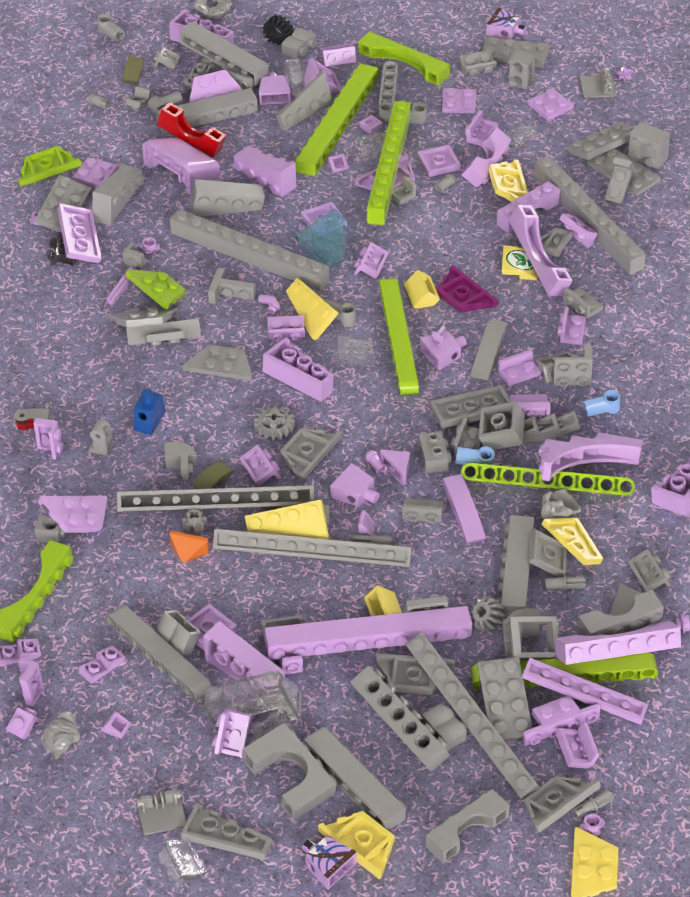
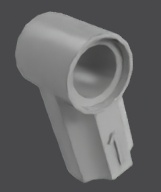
M100 14L97 17L99 33L106 34L113 41H119L125 36V31L112 22L109 14Z
M178 91L161 98L153 96L148 101V107L156 114L157 110H161L169 102L176 106L182 105L183 99Z
M327 299L325 300L339 313L335 319L340 320L342 325L353 326L356 324L355 305L352 303L341 305Z

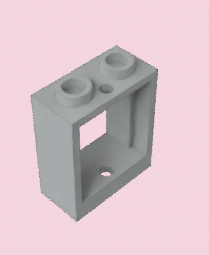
M556 616L509 617L502 621L506 658L519 657V661L529 660V658L535 660L556 658L555 638H558L560 630ZM519 624H546L548 652L521 653Z

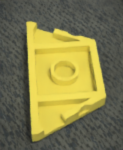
M513 160L510 164L502 162L501 164L490 165L488 171L496 194L513 202L528 193L519 160Z
M364 811L354 813L349 817L337 818V822L325 825L321 823L318 825V831L322 835L357 852V862L378 879L382 878L395 842V836Z
M575 827L571 897H592L603 891L608 892L617 889L618 847Z

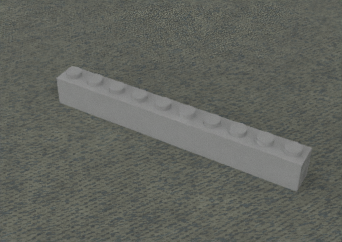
M550 156L535 162L534 177L541 184L549 181L560 189V204L571 215H575L598 232L595 240L629 275L644 269L646 254Z
M181 209L170 218L171 234L294 281L296 278H299L308 287L321 291L329 282V266Z
M314 485L117 492V512L293 506L314 501Z

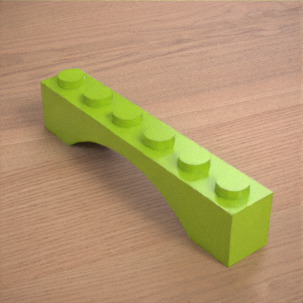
M370 31L358 41L359 53L370 58H390L406 62L419 70L426 81L438 86L450 76V64Z
M49 540L40 553L42 569L35 586L21 600L0 609L1 639L14 643L17 637H22L24 627L27 623L33 621L34 613L37 609L42 608L47 594H52L54 584L57 580L60 581L66 567L72 565L73 556L70 546Z

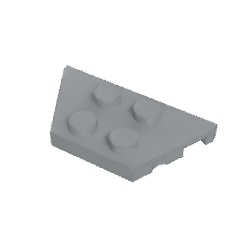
M148 307L146 308L147 310L141 311L138 308L129 309V312L108 314L110 322L116 321V324L126 328L163 324L167 320L172 319V315H178V307H169L167 310L164 308Z
M209 344L183 365V371L252 381V373L244 349Z
M301 428L281 449L280 457L298 480L303 482L343 437V432L337 430L336 434L325 433L323 429L311 430Z
M376 653L375 661L385 677L386 684L390 682L396 688V693L433 695L438 689L414 656ZM443 658L449 668L453 670L455 668V659Z
M555 776L524 799L525 806L536 831L540 833L601 787L599 780L593 779L591 783H585L581 781V778Z

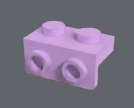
M479 111L465 129L466 142L481 146L487 135L496 127L498 128V123L483 119V111Z
M36 418L34 429L37 448L51 450L52 459L56 460L58 454L63 452V443H61L62 431L59 429L58 421Z
M226 709L222 714H219L217 719L219 731L213 740L214 754L225 753L242 757L243 748L246 747L251 714Z
M582 723L578 730L559 728L555 733L568 767L584 769L592 767L599 757V752L587 723Z

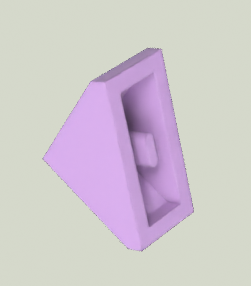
M381 450L380 459L387 466V470L402 485H405L410 467V452Z

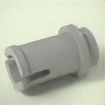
M97 93L89 95L88 102L92 106L96 105L105 110L110 105V100L98 96Z
M446 174L441 181L434 184L435 190L442 193L448 187H453L456 183L455 176L453 174Z

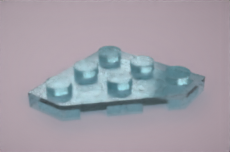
M334 208L297 233L295 239L322 264L329 266V269L332 270L344 262L346 218Z

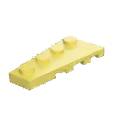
M296 278L286 290L298 315H304V326L313 340L318 339L339 313L299 278Z
M322 500L245 516L248 532L330 539Z

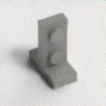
M615 157L613 161L615 169L605 200L621 205L631 176H635L637 169L632 161Z
M218 268L208 290L209 303L216 304L219 295L238 297L243 300H254L256 297L255 283L226 279L225 269Z

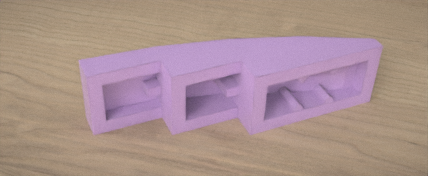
M462 474L443 478L451 510L455 514L466 544L485 540L486 536Z

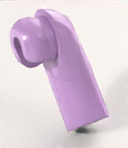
M259 295V303L268 304L269 313L276 314L280 310V305L274 296Z

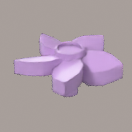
M622 67L621 71H614V74H618L619 79L624 77L631 79V74L634 71L626 70V67Z

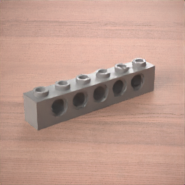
M368 665L350 683L430 771H433L450 756L446 750L448 745L440 736L436 739L433 736L435 731L428 723L423 725L420 722L423 718L415 709L410 711L407 708L410 705L402 695L398 698L395 695L397 692L396 688L390 682L385 684L383 682L385 679L384 675L378 669L373 671Z

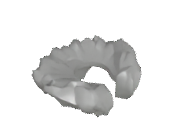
M196 0L192 6L200 15H204L207 19H219L228 13L232 2L231 0H211L215 7H208L207 0Z

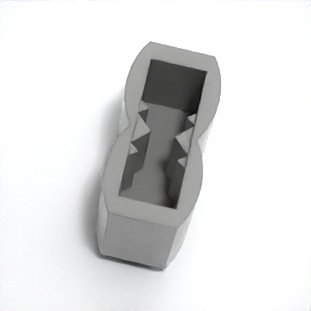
M297 28L281 44L282 54L297 60L300 57H305L307 51L315 48L317 44L316 34L303 28Z
M176 610L164 611L155 631L181 655L192 653L201 634L194 625L187 622L186 618Z
M441 703L421 714L423 718L421 723L423 725L426 723L430 725L435 731L433 736L436 739L440 736L448 745L447 751L466 741L467 727L462 721L455 718L454 712L450 707H446Z

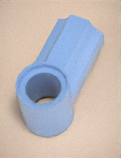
M608 390L602 397L582 401L585 415L589 417L605 412L610 414L619 412L620 393L616 390Z
M487 446L481 447L479 450L458 447L455 464L478 463L493 465L495 452Z

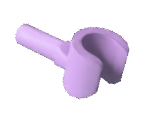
M441 326L437 332H432V343L436 345L442 343L444 337L441 334L445 330V326Z

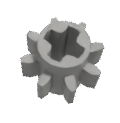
M192 509L185 512V518H182L183 526H186V531L196 533L197 531L204 530V525L207 524V517L204 516L203 511Z

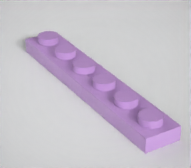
M529 658L522 676L523 679L566 696L570 695L572 698L589 705L598 703L602 710L640 725L648 707V704L532 658Z

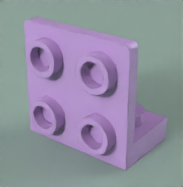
M547 394L510 395V401L518 402L525 415V419L535 416L536 420L550 415L551 407Z

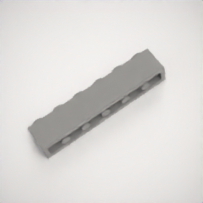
M191 21L180 30V44L228 71L253 78V85L257 86L261 82L262 77L268 76V63L201 25Z
M251 88L177 106L184 110L186 121L191 127L206 125L215 121L219 122L223 119L235 118L258 111L257 98ZM157 110V111H156L157 122H158V119H159V115H160L161 110ZM160 127L163 134L170 133Z
M510 515V522L505 524V535H508V538L504 537L503 549H506L507 552L502 553V564H505V567H501L500 579H504V581L499 582V594L502 595V598H498V601L504 607L502 613L505 616L503 617H509L514 611L526 608L530 570V532L534 527V517Z
M323 727L304 739V743L308 746L311 755L321 761L324 770L335 778L337 785L367 815L388 831L406 820V806L401 800H397L392 795L391 790L387 786H383L378 781L377 776L373 772L370 773L365 768L363 762L360 759H356L351 754L350 749L338 741L333 732H329Z

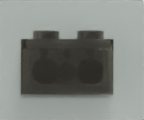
M57 232L55 238L52 237L49 244L51 248L48 255L50 266H54L56 261L74 266L76 259L66 257L62 233Z

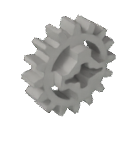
M277 405L274 408L267 406V410L260 409V413H256V418H254L255 432H258V436L264 435V439L271 437L272 441H274L275 437H278L282 440L283 435L288 437L289 432L293 433V428L295 427L294 414H291L289 409L285 411L284 406L280 409L277 408Z

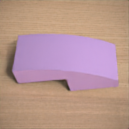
M18 639L17 645H0V666L18 663L20 658L33 660L41 657L38 639Z
M112 645L97 652L96 659L79 666V673L93 684L119 666L125 660V656Z

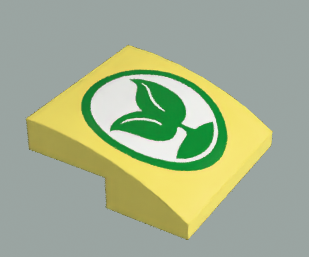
M504 245L502 274L520 275L519 279L537 280V273L525 250L519 247Z

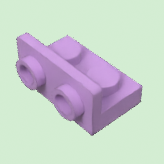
M351 43L320 48V54L323 56L325 67L356 62L355 46Z
M562 213L559 220L564 223L565 229L572 230L574 238L586 247H591L598 232L575 215Z
M370 242L359 253L361 258L356 260L353 266L356 269L353 274L357 275L361 270L376 279L389 252Z
M565 307L564 313L560 314L559 324H562V326H558L557 336L561 337L560 343L582 345L586 316L568 315L569 307Z
M304 315L267 317L268 339L277 342L287 337L297 341L305 337Z
M531 350L498 361V373L507 386L541 375V370L533 361V352Z
M258 444L239 458L258 486L262 485L273 475L277 479L282 478L278 472L281 469L274 460L271 462L272 456L266 448L262 450Z
M20 658L18 661L21 673L19 683H21L26 705L34 707L44 690L39 664L33 660Z

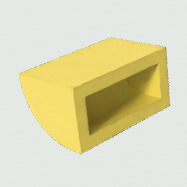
M419 270L404 283L412 306L416 309L433 306L440 300L431 277Z
M377 585L364 597L370 616L402 613L393 591Z

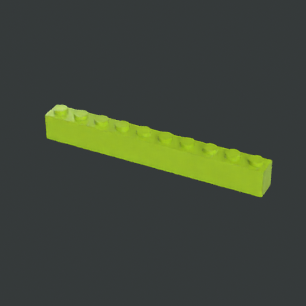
M360 63L357 69H354L351 78L347 80L345 87L341 89L339 96L335 98L333 105L328 108L325 117H322L321 123L315 128L313 135L309 137L308 143L302 147L300 155L295 158L296 172L316 176L378 81V67Z
M394 101L367 205V224L385 225L411 120V102Z

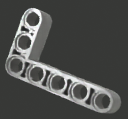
M393 61L385 62L382 70L379 120L389 123L393 104L396 100L398 65ZM411 102L410 123H424L427 120V106L424 103Z

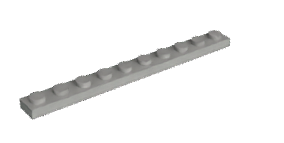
M216 528L214 529L213 549L410 567L412 547Z
M420 632L405 644L518 796L524 800L539 789L540 786L423 632Z

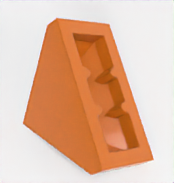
M170 531V545L182 562L190 561L209 552L208 538Z

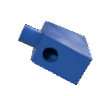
M144 389L141 392V397L134 406V431L152 435L166 412L161 394L155 393L151 389Z

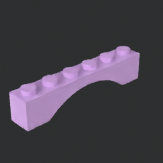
M517 205L509 218L513 230L549 296H563L564 288H569L572 283L566 268L555 265L547 256L540 238L539 218L533 206Z
M667 621L653 623L644 628L620 634L555 638L556 658L567 665L681 647V627Z

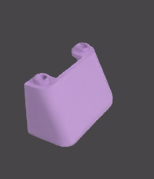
M180 138L150 139L142 144L144 165L150 169L161 164L178 175V181L180 183L184 182L187 187L185 191L189 194L192 192L195 179L212 181L220 175V165L216 160L208 157Z

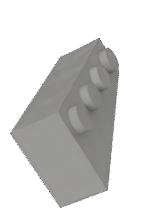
M123 164L93 191L92 212L95 222L112 225L134 192L142 185V169Z
M195 179L189 201L190 213L202 217L262 210L265 199L263 186L259 184Z

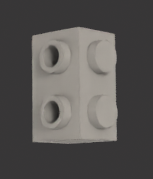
M442 432L419 434V449L425 473L448 470V464L452 462L451 453L447 452L448 443L446 438L443 439Z

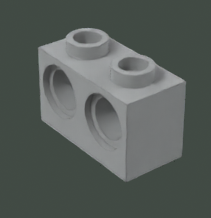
M517 50L514 55L510 56L508 62L510 65L508 73L509 84L528 89L534 81L535 55Z

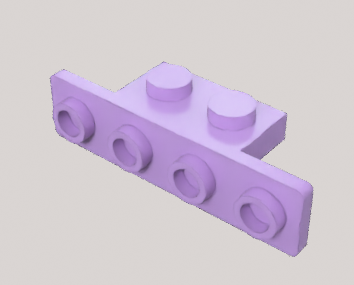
M568 695L533 708L532 715L539 726L523 732L522 744L524 746L529 744L536 745L547 737L555 738V733L559 728L575 730L582 723H593L600 717L601 707L597 703L580 710L572 697Z

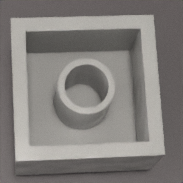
M639 122L630 132L628 157L648 167L659 169L668 159L670 133Z
M514 401L481 408L479 439L484 447L487 446L497 450L523 445L525 415L518 402Z

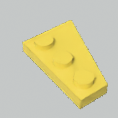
M578 517L543 520L541 525L583 565L601 564L603 557Z

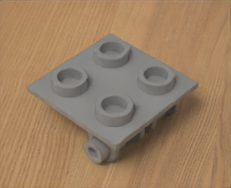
M602 68L600 76L580 77L584 98L617 97L613 76L610 75L609 69Z
M172 789L164 792V794L160 791V795L153 793V796L141 795L140 798L136 799L144 836L185 826L186 819L179 790Z

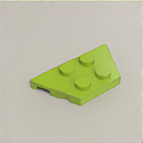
M54 146L26 156L24 166L21 169L22 176L18 182L20 186L32 184L80 167L82 163L79 158H73L71 153L63 151L59 146Z
M126 270L125 276L165 310L169 309L171 303L175 304L178 299L185 295L186 289L165 272Z

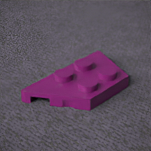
M454 265L450 266L449 273L443 277L442 282L436 288L438 296L460 313L498 306V300Z

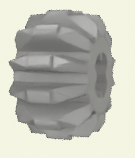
M484 596L483 599L477 598V604H472L474 609L469 612L475 628L485 632H490L491 629L497 630V624H502L500 618L505 616L502 613L504 607L495 598Z

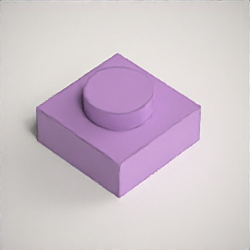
M370 115L359 122V127L371 135L383 128V122Z

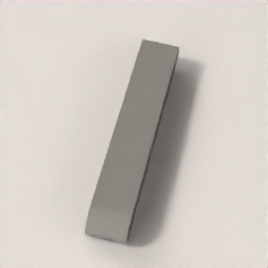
M126 605L120 606L106 616L109 625L112 624L116 628L115 630L122 637L125 636L134 648L142 651L141 654L146 659L155 663L154 666L161 672L164 671L168 675L166 677L174 684L177 683L187 696L190 695L194 699V702L212 690L209 680Z

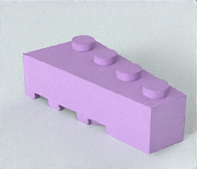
M187 9L183 10L169 22L170 40L179 42L180 30L193 21L234 44V31L219 24L213 25L212 21L208 19L202 20L197 14L191 15Z
M250 146L234 155L235 169L238 172L245 173L249 179L256 180L263 187H267L273 194L283 197L297 188L296 162H286L285 158L280 157L278 159L270 153L266 155L262 150Z
M287 337L263 354L264 373L320 402L333 393L334 375L319 363L315 364L309 355L301 353V349L297 345L293 346L290 344V340Z
M690 458L689 462L678 466L676 472L671 476H665L662 483L651 487L653 504L684 516L689 515Z
M218 621L203 636L205 661L258 693L262 691L274 697L286 684L285 671L222 622Z

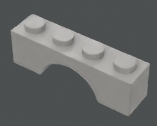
M653 590L634 596L632 609L623 615H607L599 610L580 615L578 630L582 636L612 635L635 631L662 621L664 606Z
M493 789L481 794L473 803L465 805L453 817H448L443 824L431 829L426 835V848L442 863H445L460 852V839L458 836L465 828L472 825L496 827L509 817L510 805Z

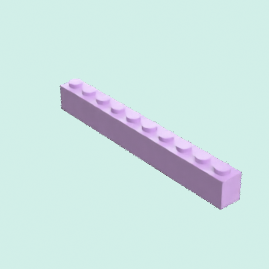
M462 606L266 627L264 643L268 659L273 660L299 655H322L404 646L420 632H423L430 642H442L457 638L465 639L471 636L473 624L468 607Z

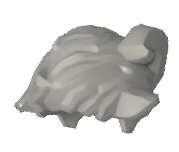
M566 489L555 492L549 491L542 496L541 517L543 519L567 518L581 512V507Z
M66 710L60 712L57 718L49 722L43 730L40 740L46 750L54 753L55 759H59L60 755L64 754L72 743L80 741V733L76 728L75 717Z

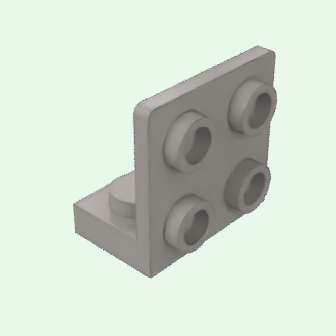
M584 344L580 357L555 358L554 385L561 387L567 385H591L593 362L591 344Z

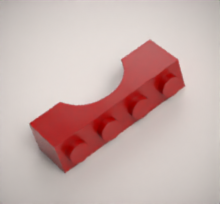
M171 102L161 109L157 122L159 127L213 158L222 150L226 134L214 127L207 131L194 129L186 121L184 110Z

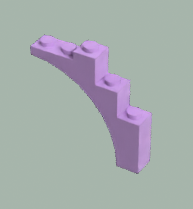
M600 432L597 433L595 439L573 435L570 442L546 439L539 448L538 456H541L539 472L542 473V480L550 481L559 471L579 464L617 462L639 465L643 440Z

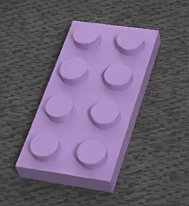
M60 203L57 210L66 257L100 263L102 257L92 210Z

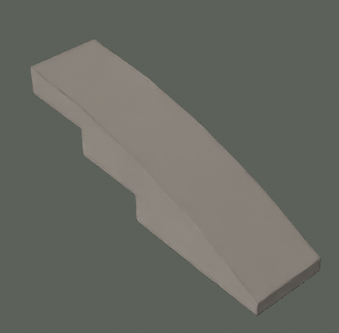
M489 320L479 345L470 379L489 382L492 369H494L497 356H499L508 325L507 322Z
M573 411L558 418L554 413L539 420H536L535 416L525 419L523 443L543 441L581 429L576 412Z

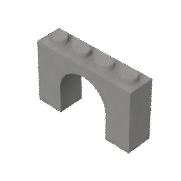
M285 723L243 748L242 760L254 775L277 761H291L298 764L304 770L306 778L303 782L283 794L281 799V807L293 820H296L336 793L337 782L335 778L324 770L321 761L311 755L308 746L305 743L302 744L297 738L295 731L292 728H288Z

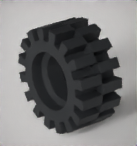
M272 15L264 24L262 32L266 34L265 38H269L268 42L272 41L273 44L277 43V45H280L287 37L292 35L294 29H292V25H289L290 21H286V17L282 18V15H278V17L277 15Z

